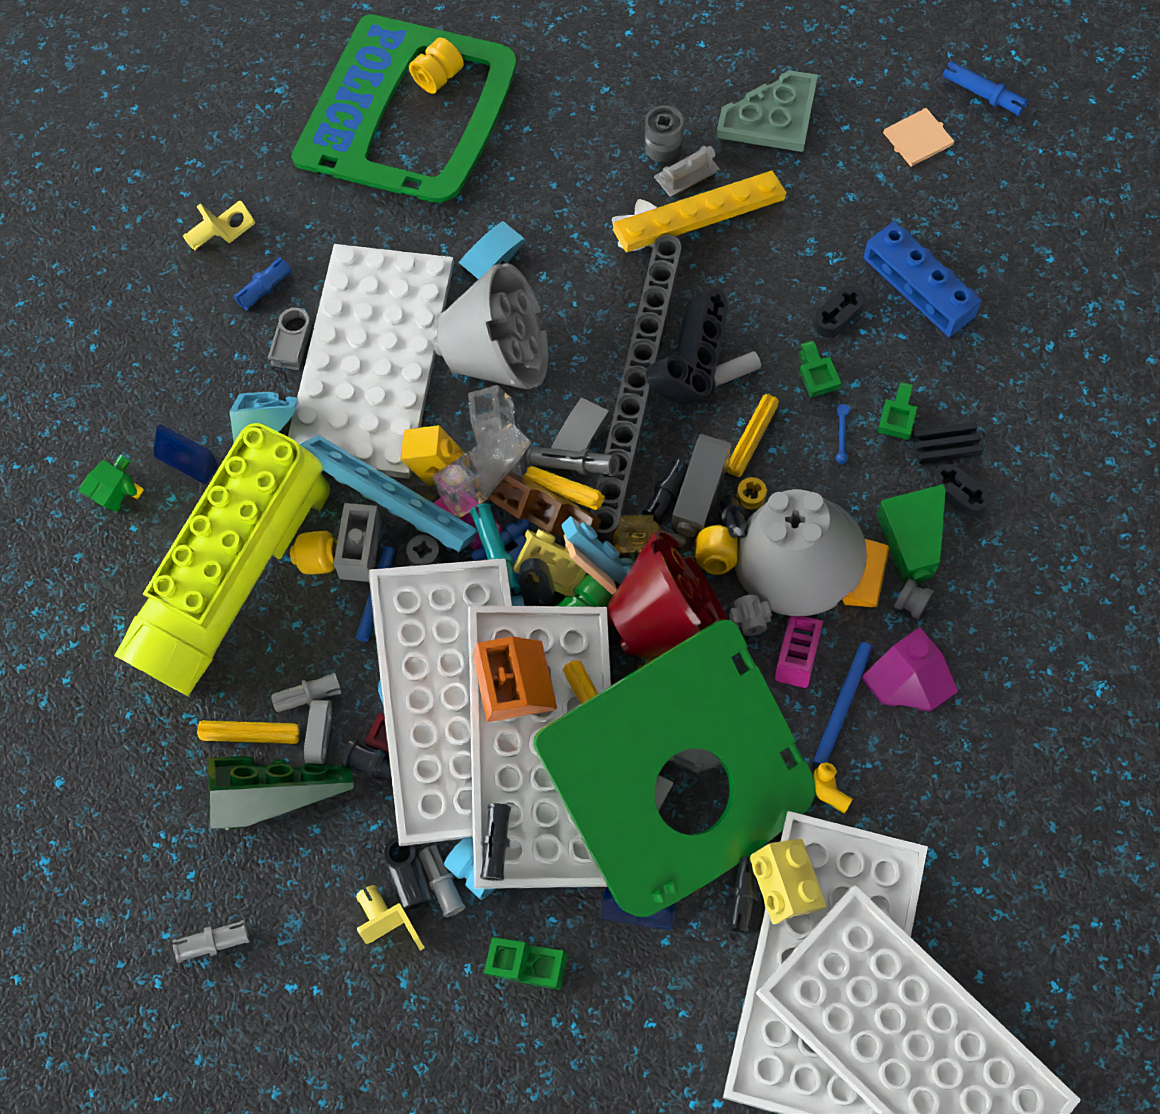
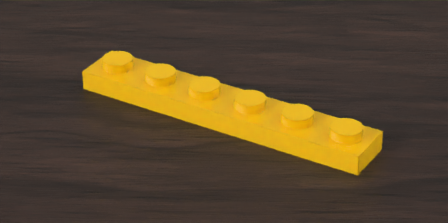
M769 171L615 221L613 231L625 252H629L653 244L656 239L663 235L677 236L783 201L787 192L774 172Z

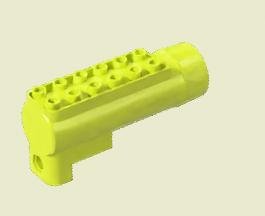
M261 423L247 425L240 432L143 592V595L148 600L138 615L134 617L114 656L189 697L196 683L212 662V658L270 558L273 556L281 560L311 507L320 511L329 497L330 486L321 474L323 471L321 461L311 452L300 446L295 440Z

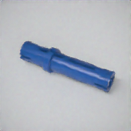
M953 60L947 66L956 73L946 68L943 72V78L988 99L989 104L996 107L999 105L1017 116L1023 113L1022 107L1026 108L1028 104V98H1024L1006 89L1007 86L1005 84H996L955 63Z

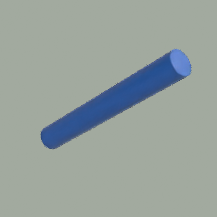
M384 547L377 569L392 567L396 554L394 548ZM371 590L355 637L364 642L369 640L374 624Z

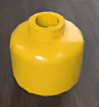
M722 525L704 528L699 532L696 539L695 557L697 564L713 575H721L730 571L736 566L739 559L738 537L732 538L729 535L728 528Z
M325 530L304 532L298 535L294 545L290 548L291 561L305 575L329 573L335 569L334 558L338 539Z

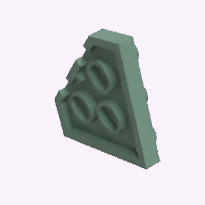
M789 70L781 74L779 80L767 86L765 83L746 94V98L735 104L730 102L723 106L716 138L803 152L818 75Z

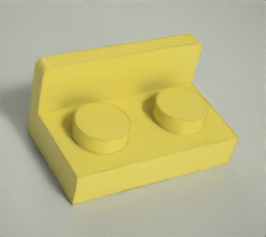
M538 529L537 533L527 530L524 535L527 541L513 566L514 572L519 573L521 564L527 559H541L547 563L550 569L555 591L565 596H574V587L584 578L586 571L571 559L567 547L554 542L555 536L541 529ZM535 572L529 573L532 574L534 581L539 582V577L535 575Z

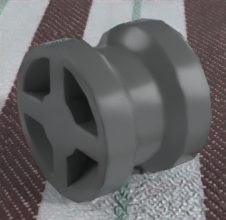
M418 535L408 542L406 554L410 566L441 564L439 545L434 538L428 535Z
M909 578L894 608L898 610L905 609L911 612L913 618L918 620L934 590L930 588L923 589L917 586L915 580Z

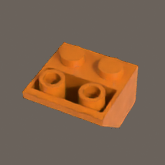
M512 636L477 642L473 652V659L487 723L557 710L542 641Z

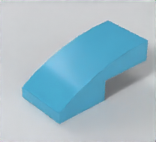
M502 221L486 233L464 255L459 263L476 278L480 279L492 266L500 264L502 261L508 263L526 239Z

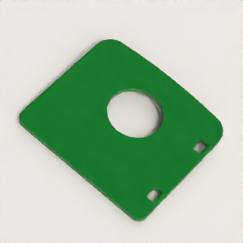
M731 620L714 622L543 727L534 737L533 745L612 896L623 911L635 917L651 916L727 872L740 863V857L750 856L781 833L788 811L804 814L811 807L815 798L816 784L806 761L803 760L795 744L796 741L758 666L755 665L739 628ZM737 653H740L747 667V670L740 674L731 658ZM788 748L795 761V764L787 768L780 755V752ZM687 749H702L714 755L725 768L730 785L729 800L723 815L713 826L700 833L683 834L669 827L660 816L655 802L656 780L660 770L672 756Z

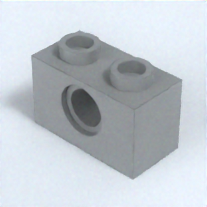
M344 503L334 558V566L339 579L370 582L369 570L375 567L382 525L377 506Z

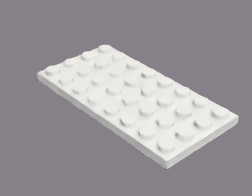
M334 244L297 396L299 405L292 417L288 434L289 438L295 440L300 445L310 438L320 435L387 476L410 479L412 470L400 459L403 432L407 429L421 427L436 354L433 339L437 337V316L445 310L454 266L453 257Z
M506 559L369 570V581L399 846L473 837L468 609L470 605L512 606Z
M470 605L468 609L474 889L606 887L605 880L536 753L533 741L540 729L581 705L563 672V668L567 663L579 659L598 694L611 686L607 607ZM512 636L542 641L557 710L487 723L473 659V652L477 642ZM490 803L511 806L507 838L511 841L510 848L506 849L503 881H488L480 878L484 846L481 845V837L485 836L488 813L487 805Z
M788 811L780 842L803 839L827 907L819 912L790 917L778 924L772 923L770 915L765 908L723 1098L778 1114H877L756 992L854 885L911 937L928 846Z
M856 885L846 892L756 992L878 1114H1070L1081 1100Z

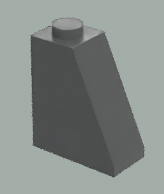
M701 433L699 434L672 516V529H675L679 534L690 538L697 537L699 532L707 527L727 474L731 443Z

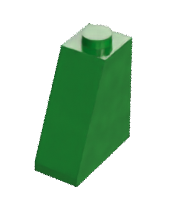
M944 484L881 500L876 515L903 583H907L909 578L915 580L916 583L930 580L935 575L940 564L946 492Z

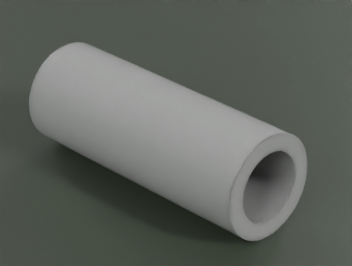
M753 351L716 366L713 386H719L760 369L761 362L757 353Z

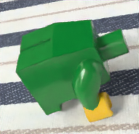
M120 454L114 464L105 460L100 462L87 475L78 491L101 506L118 512L126 494L139 499L144 489L133 483V477L125 472L131 461Z

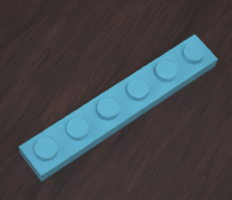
M316 435L300 444V446L311 452L321 461L323 471L332 475L335 480L342 484H347L360 492L364 498L373 500L387 508L391 514L407 520L419 531L428 533L440 540L444 546L460 552L475 540L478 533L476 528L322 436Z

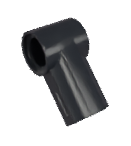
M398 836L389 839L384 846L383 854L403 910L417 909L433 901L434 899L415 846H399ZM399 847L410 849V856L403 863H396L392 860L393 852Z

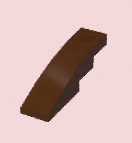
M492 462L486 463L476 492L518 519L529 520L549 534H559L564 537L565 533L561 525L570 516L579 524L583 521L586 522L597 532L601 519L514 472Z

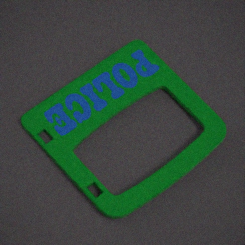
M365 15L357 24L292 152L293 163L296 167L303 170L333 175L335 178L398 194L412 195L417 197V199L441 203L449 201L460 193L495 127L517 68L515 54L509 47L502 44L378 15ZM437 38H444L451 42L461 54L462 59L490 66L484 89L472 118L453 155L440 175L430 177L367 160L379 124L410 63L416 58L418 53L426 51L427 47ZM324 159L337 162L334 168L322 165ZM407 180L420 183L419 189L406 187Z

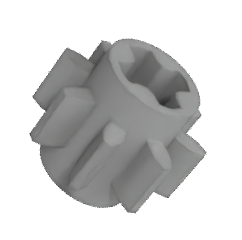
M746 595L734 602L735 608L730 609L731 614H729V617L738 628H741L743 635L752 636L762 633L767 629L766 623L771 622L770 617L772 616L768 601L760 603L757 595Z

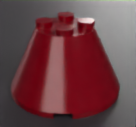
M658 530L651 535L608 604L607 621L611 627L617 628L622 637L620 645L629 657L636 654L644 660L657 658L714 622L728 620L715 592L691 556L686 559L682 557L676 550V547L680 545L679 542L664 530Z

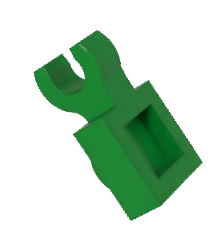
M813 340L801 344L802 351H799V356L804 365L800 366L799 373L810 398L840 389L842 383L831 358L821 359Z
M900 382L895 401L886 399L878 433L909 440L917 406L908 405L912 384Z

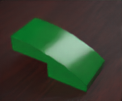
M492 937L484 974L529 985L561 990L568 954L562 950L530 946L526 942Z

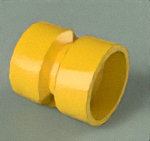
M437 38L427 47L426 55L421 53L409 65V71L415 82L423 90L431 94L436 93L446 84L447 78H452L464 66L462 56L457 48L444 38Z

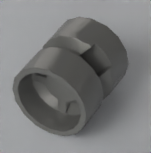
M661 105L654 107L645 118L644 149L646 154L657 162L673 161L682 151L684 118L681 112L672 106Z

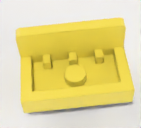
M802 838L770 843L750 856L753 872L757 878L765 907L773 924L781 923L790 917L819 912L827 907Z

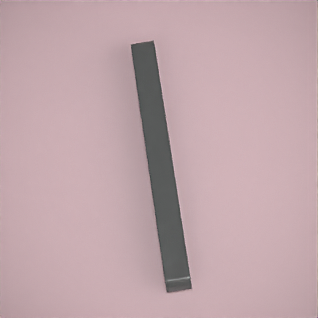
M672 235L660 236L656 239L653 246L604 453L606 455L613 454L618 456L620 467H623L624 470L618 472L615 476L600 474L596 490H599L604 496L613 494L618 497L615 500L605 499L600 509H591V513L601 519L600 524L607 523L612 526L607 530L597 529L596 538L601 543L608 541L613 544L617 540L652 391V387H650L646 379V370L651 364L659 360L680 268L681 243L679 239ZM645 331H652V332H655V333L647 334V333H644V332H645ZM646 357L648 360L643 361L637 358ZM633 384H640V385H642V387L635 388V387H632L631 385H633ZM627 411H634V412H636V414H635V415H627V414H625V412H627ZM626 438L629 439L630 442L620 443L618 442V440Z

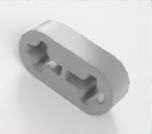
M313 699L311 702L304 745L305 763H325L332 719V703L330 700Z

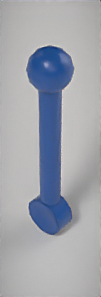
M840 404L836 411L837 416L840 417L839 453L836 455V462L838 464H845L848 461V455L845 453L846 417L850 409L846 404Z

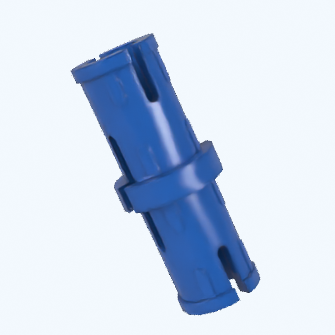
M278 257L268 268L252 276L253 280L234 295L235 301L247 311L265 294H271L274 291L273 287L289 275L292 269L285 260Z

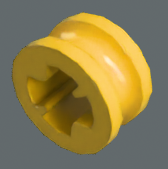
M754 477L742 480L738 485L737 497L740 499L741 506L746 510L759 509L765 502L766 485L763 481ZM753 489L752 492L757 490V498L750 499L751 495L747 498L745 496L746 490Z

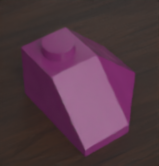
M920 627L892 646L861 677L881 704L896 707L897 705H903L931 712L958 692L942 652Z

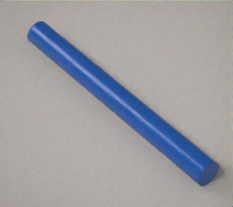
M861 642L859 644L812 762L817 767L821 763H827L873 649L868 643Z

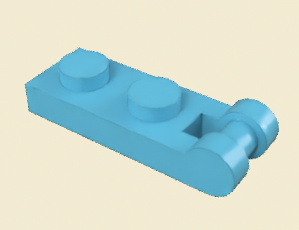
M570 516L561 525L567 540L618 584H621L634 564L633 561L629 558L620 559V554L616 548L608 541L601 543L596 538L597 533L589 524L584 521L579 524Z

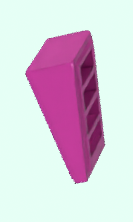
M805 616L789 617L777 664L776 681L803 688L808 687L823 625L822 620ZM797 629L806 632L813 633V636L793 632V630ZM791 641H792V642H796V643H800V644L809 645L810 647H805V646H801V645H797V644H792ZM788 654L807 658V660L788 656Z

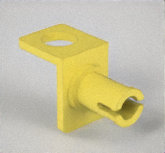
M238 201L219 217L213 215L200 203L197 208L204 220L188 233H185L183 237L195 251L214 235H220L230 243L253 226L255 220L242 201ZM236 213H242L244 216L242 224L235 228L231 227V217Z
M375 885L366 887L372 901H369L363 889L357 894L356 898L369 919L368 922L357 928L366 944L373 942L405 923L419 950L421 951L425 948L400 903L388 909L379 893V889Z

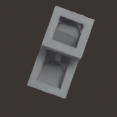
M581 397L565 421L551 449L579 452L583 449H589L593 439H597L610 411Z

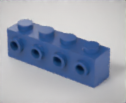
M893 221L867 241L863 258L949 338L976 317L982 301L973 289L966 287L956 278L951 269L944 267L934 258L933 253L929 249L923 248L907 229L901 228Z

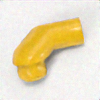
M821 763L814 770L813 774L816 795L823 802L845 814L853 798L837 790L835 781L836 768L830 763Z

